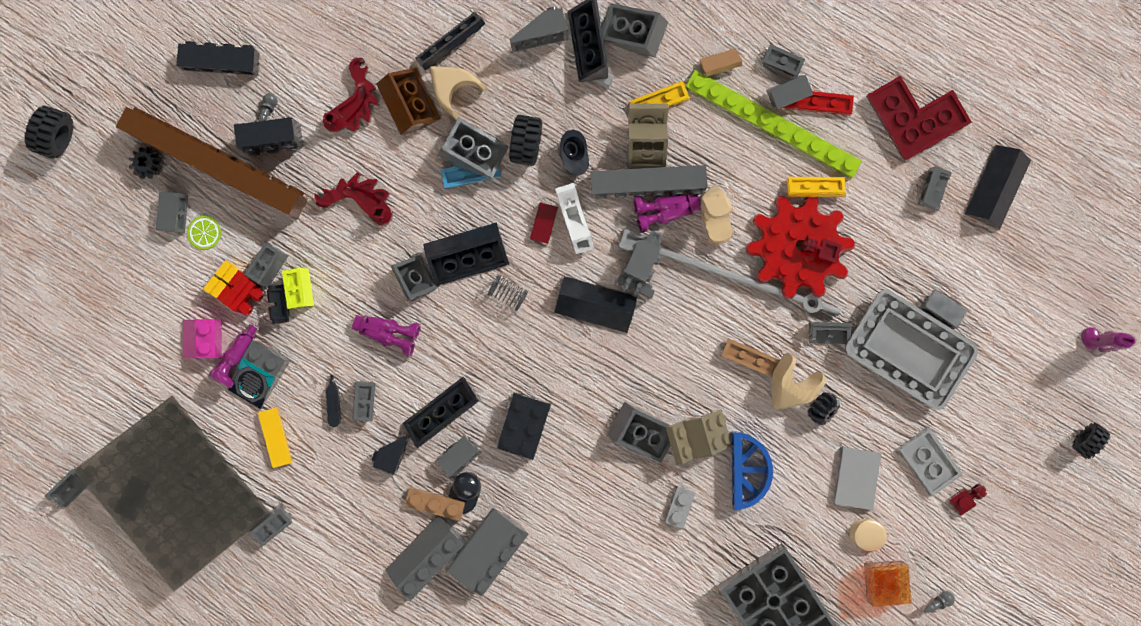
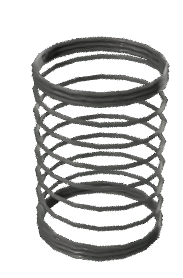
M501 275L496 277L487 295L492 297L497 286L502 281ZM506 283V286H505V288H504L502 294L504 293V291H505L506 288L508 287L507 283ZM509 287V289H508V291H507L505 297L507 296V294H508L509 291L511 290L510 287ZM517 289V291H516V294H515V296H514L512 302L514 301L515 297H516L517 294L519 293L518 289ZM524 290L522 294L520 293L515 303L516 311L519 310L526 298L527 290Z

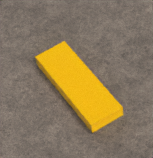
M680 81L631 100L629 103L668 104V107H671L690 98L684 82Z
M787 177L786 180L788 197L846 196L845 177Z
M278 407L258 412L272 467L275 468L293 463Z

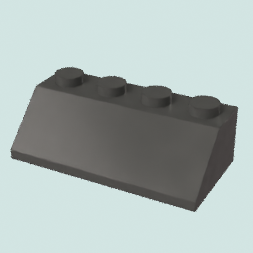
M492 507L446 571L466 588L483 596L529 534L518 522Z
M437 516L386 569V572L396 588L411 601L465 545L466 540L445 519Z

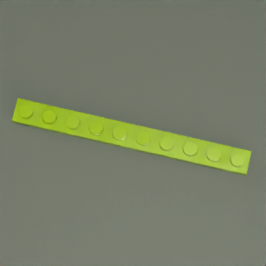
M694 70L686 85V89L851 179L855 176L862 163V160Z

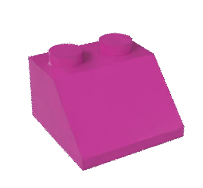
M183 320V358H222V320Z

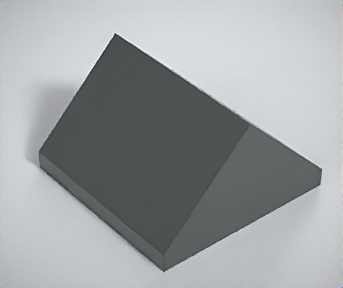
M421 254L391 265L408 301L412 302L437 289Z

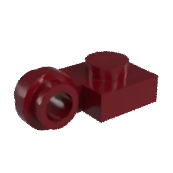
M810 238L803 242L804 251L815 253V250H818V259L833 264L837 263L842 244L822 239L821 244L817 245L818 241Z
M976 484L970 489L971 493H968L963 488L948 498L958 515L962 516L977 506L973 498L976 497L979 500L987 495L985 486Z

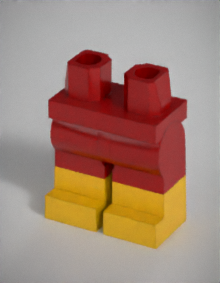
M225 260L215 274L217 276H212L203 288L204 291L213 295L233 312H238L245 316H249L254 309L248 304V301L253 298L256 302H260L265 296V293L259 288L261 285L247 277L245 272L228 260Z

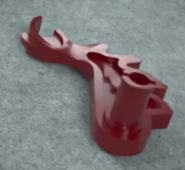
M361 57L353 58L349 64L350 74L356 86L355 93L323 115V125L332 133L340 132L345 128L356 133L360 128V118L371 123L372 114L369 103L379 106V102L370 93L375 91L376 87L366 80L369 68L368 66H365V68H360L359 66L360 63H365V60Z
M356 173L348 183L345 179L341 178L334 190L322 189L325 194L323 198H319V195L314 193L315 200L317 201L316 205L321 208H328L339 200L352 198L373 222L378 225H387L393 218L392 210L386 204L390 193L384 189L374 190L379 182L378 179H367L358 183L360 174Z

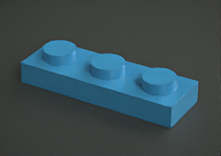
M457 166L441 169L445 189L490 179ZM499 167L492 179L501 177Z

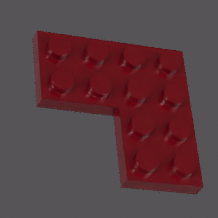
M901 75L866 95L903 161L908 160L972 123L954 90L919 108Z

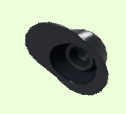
M569 130L563 134L558 144V155L569 173L577 176L583 175L589 167L586 139L581 132Z

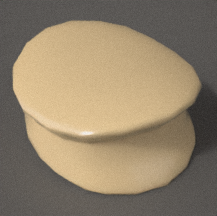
M860 519L852 524L850 538L856 546L865 551H877L885 545L887 532L884 526L875 520Z

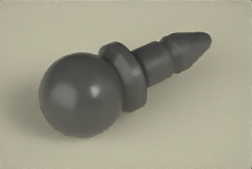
M267 93L263 96L259 121L267 120L269 113L274 111V107L278 103V99L274 94Z
M949 591L942 592L939 596L935 597L934 602L926 606L924 613L952 606L955 602L954 595Z

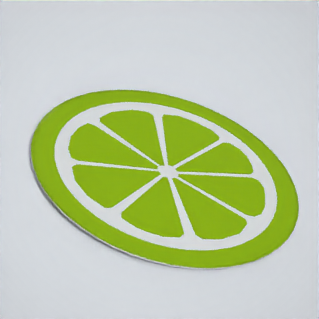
M199 216L190 222L187 236L194 247L206 250L214 247L219 242L221 228L214 218Z

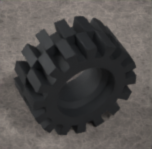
M1090 423L1089 426H1086L1076 436L1077 439L1073 441L1072 447L1085 459L1093 458L1095 454H1099L1100 450L1105 448L1104 445L1108 444L1107 440L1110 439V433L1098 423Z

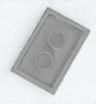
M926 427L897 448L899 454L931 497L963 475L929 427Z
M842 447L834 504L873 510L882 453Z

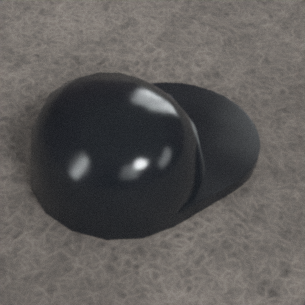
M463 472L456 476L448 497L466 502L463 514L472 511L477 504L482 486L479 477L472 472Z

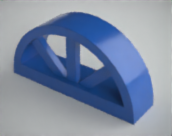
M732 431V508L734 510H741L755 505L766 495L773 479V464L768 451L762 443L748 434ZM742 438L753 443L743 455ZM759 449L765 466L742 467V464ZM742 473H765L759 490ZM742 484L753 494V496L742 501Z

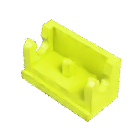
M295 268L282 271L287 309L314 306L309 268Z

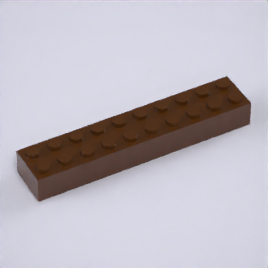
M135 106L133 110L125 107L116 125V128L296 219L300 217L308 201L303 196L304 192L291 185L286 188L288 184L273 176L270 180L271 176L257 168L253 171V166Z

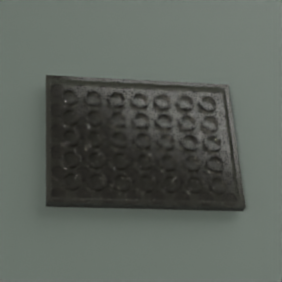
M173 395L74 469L75 473L174 592L270 514Z

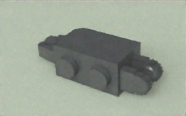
M652 230L646 240L638 241L622 277L626 278L622 291L626 292L632 281L637 284L632 296L637 297L645 282H650L654 274L651 269L653 265H658L662 256L659 254L661 250L659 246L662 239L660 233Z

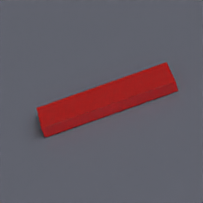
M812 91L813 95L782 107L783 109L851 116L854 95Z

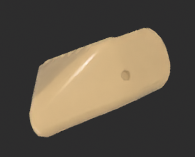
M430 67L435 98L440 107L455 121L459 116L453 111L451 101L457 90L464 86H474L483 92L487 90L485 84L465 69Z
M713 186L701 197L702 220L709 240L714 244H723L732 238L734 232L729 220V214L733 208L726 193L720 187Z
M790 353L784 354L772 375V407L778 410L812 402L824 387L826 376L820 372H815L806 380L795 383L792 372L796 364V357Z

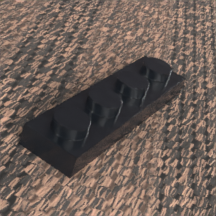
M473 12L415 57V59L426 71L441 58L449 55L455 47L463 44L473 33L478 32L485 25V22L476 12Z

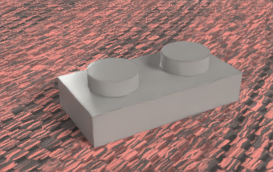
M677 486L665 523L684 529L696 492Z

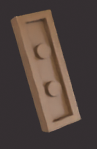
M729 338L720 355L771 378L776 366L780 362L779 359Z
M410 487L405 507L461 521L466 502Z

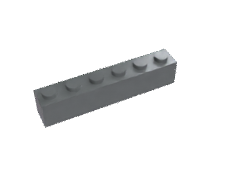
M706 165L591 171L592 197H596L597 200L607 199V196L614 195L615 198L620 199L634 194V197H645V194L653 193V196H664L668 192H672V195H683L687 191H691V194H702L708 188Z

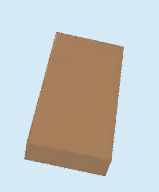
M735 48L700 59V65L707 77L741 67L742 60Z

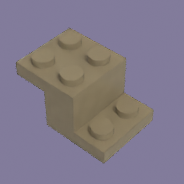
M629 104L628 168L666 167L668 104Z
M722 409L715 410L706 415L687 418L666 427L676 465L684 464L692 459L712 456L732 446L731 436L728 433Z

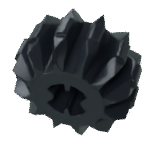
M139 147V153L132 151L134 158L130 157L128 159L133 162L129 165V168L134 169V175H139L141 179L146 177L153 179V174L160 175L157 169L163 168L159 164L163 159L158 157V151H153L150 147H146V149Z
M824 392L818 395L810 405L808 416L815 423L825 425L838 412L840 401L834 395Z

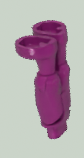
M690 195L659 197L652 203L643 202L640 197L634 198L636 215L655 210L659 211L654 215L637 217L641 233L647 232L649 226L656 222L667 224L670 221L692 215L694 211L701 210L698 195L691 197Z
M356 315L352 325V330L359 331L360 335L382 343L384 347L392 345L399 347L403 355L408 358L414 352L415 342L400 339L392 334L398 333L415 340L421 329V324L417 322L412 323L410 326H400L394 319L387 320L368 315L364 317Z
M249 324L245 331L242 330L236 336L229 349L223 353L222 360L211 370L209 376L232 388L234 382L228 375L232 365L234 366L240 362L252 339L256 338L253 335L258 328Z
M1094 327L1086 328L1081 335L1083 344L1089 350L1099 349V352L1103 353L1125 350L1136 344V339L1128 333L1106 331L1100 334Z

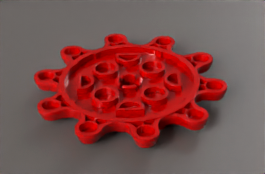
M779 196L775 200L777 214L774 217L769 218L763 214H757L753 217V224L760 229L762 237L756 242H749L745 248L746 253L763 259L764 265L757 272V280L761 283H767L773 278L779 279L783 284L782 295L786 299L795 297L800 286H807L813 296L820 298L826 293L824 279L827 276H835L838 279H845L848 276V269L840 263L839 258L837 263L833 264L818 259V250H815V253H809L796 248V242H804L807 238L818 241L817 245L821 244L822 239L842 244L840 254L845 251H851L855 247V241L851 237H841L837 233V226L844 219L843 213L839 210H834L828 215L821 214L818 210V197H806L801 207H794L790 204L787 197Z

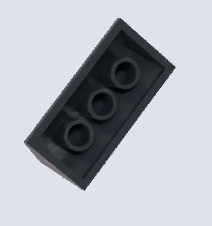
M584 0L567 11L579 82L608 78V63L597 0Z
M995 145L966 208L965 215L1000 230L1031 162L1021 149Z
M564 276L554 313L628 333L637 297Z
M463 376L403 422L415 447L418 449L477 404L481 398Z

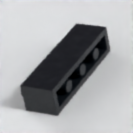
M185 41V44L178 43L176 66L183 71L258 76L260 53L251 45L235 47L233 44H223V46H216V44L205 42L204 45H197L196 42Z

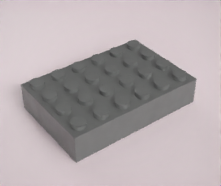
M783 544L778 545L717 585L743 626H837Z

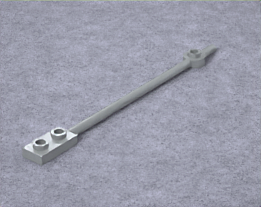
M625 229L619 248L633 252L638 241L646 240L648 236ZM661 248L659 252L663 257L783 297L781 288L761 283ZM796 294L795 297L789 299L801 303L803 309L808 313H815L821 310L839 316L841 311L839 308L822 303V299L813 296V294H808L805 297ZM809 300L814 301L813 307L808 305Z

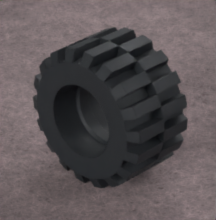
M45 105L38 107L33 112L26 126V148L31 152L51 159L61 156L67 149L73 134V119L71 115Z
M519 114L516 116L509 148L511 163L529 166L536 164L542 134L541 118Z

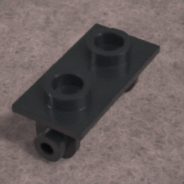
M284 284L277 286L269 285L266 290L268 303L275 304V306L269 307V319L272 320V324L289 322L290 311L287 309Z

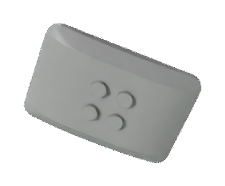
M883 290L877 294L845 346L847 355L935 410H941L947 405L978 355V348L973 342L889 290Z

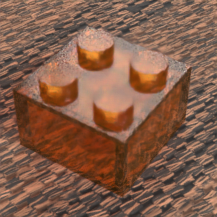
M902 560L864 563L866 600L872 607L912 604L909 565Z

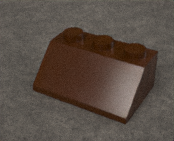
M417 68L388 73L376 83L400 135L418 131L441 119Z

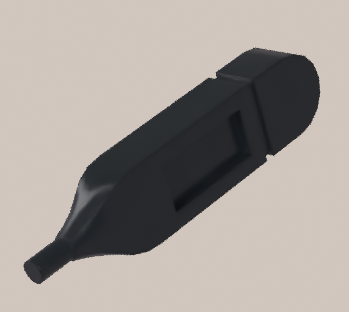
M330 375V382L326 389L327 419L329 426L337 427L341 423L339 388L334 381V376Z

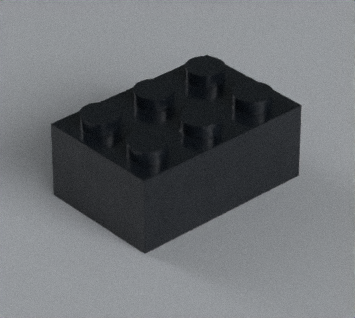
M292 117L233 124L236 148L249 156H258L260 152L266 151L269 154L279 153L281 149L296 151L298 147H303L301 124Z
M514 392L496 449L534 460L551 403Z

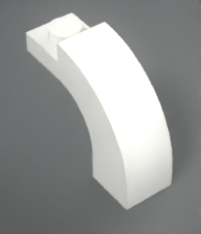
M574 183L556 188L558 201L575 253L579 254L594 249Z

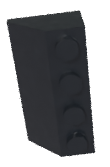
M497 222L423 244L425 257L436 286L509 265Z

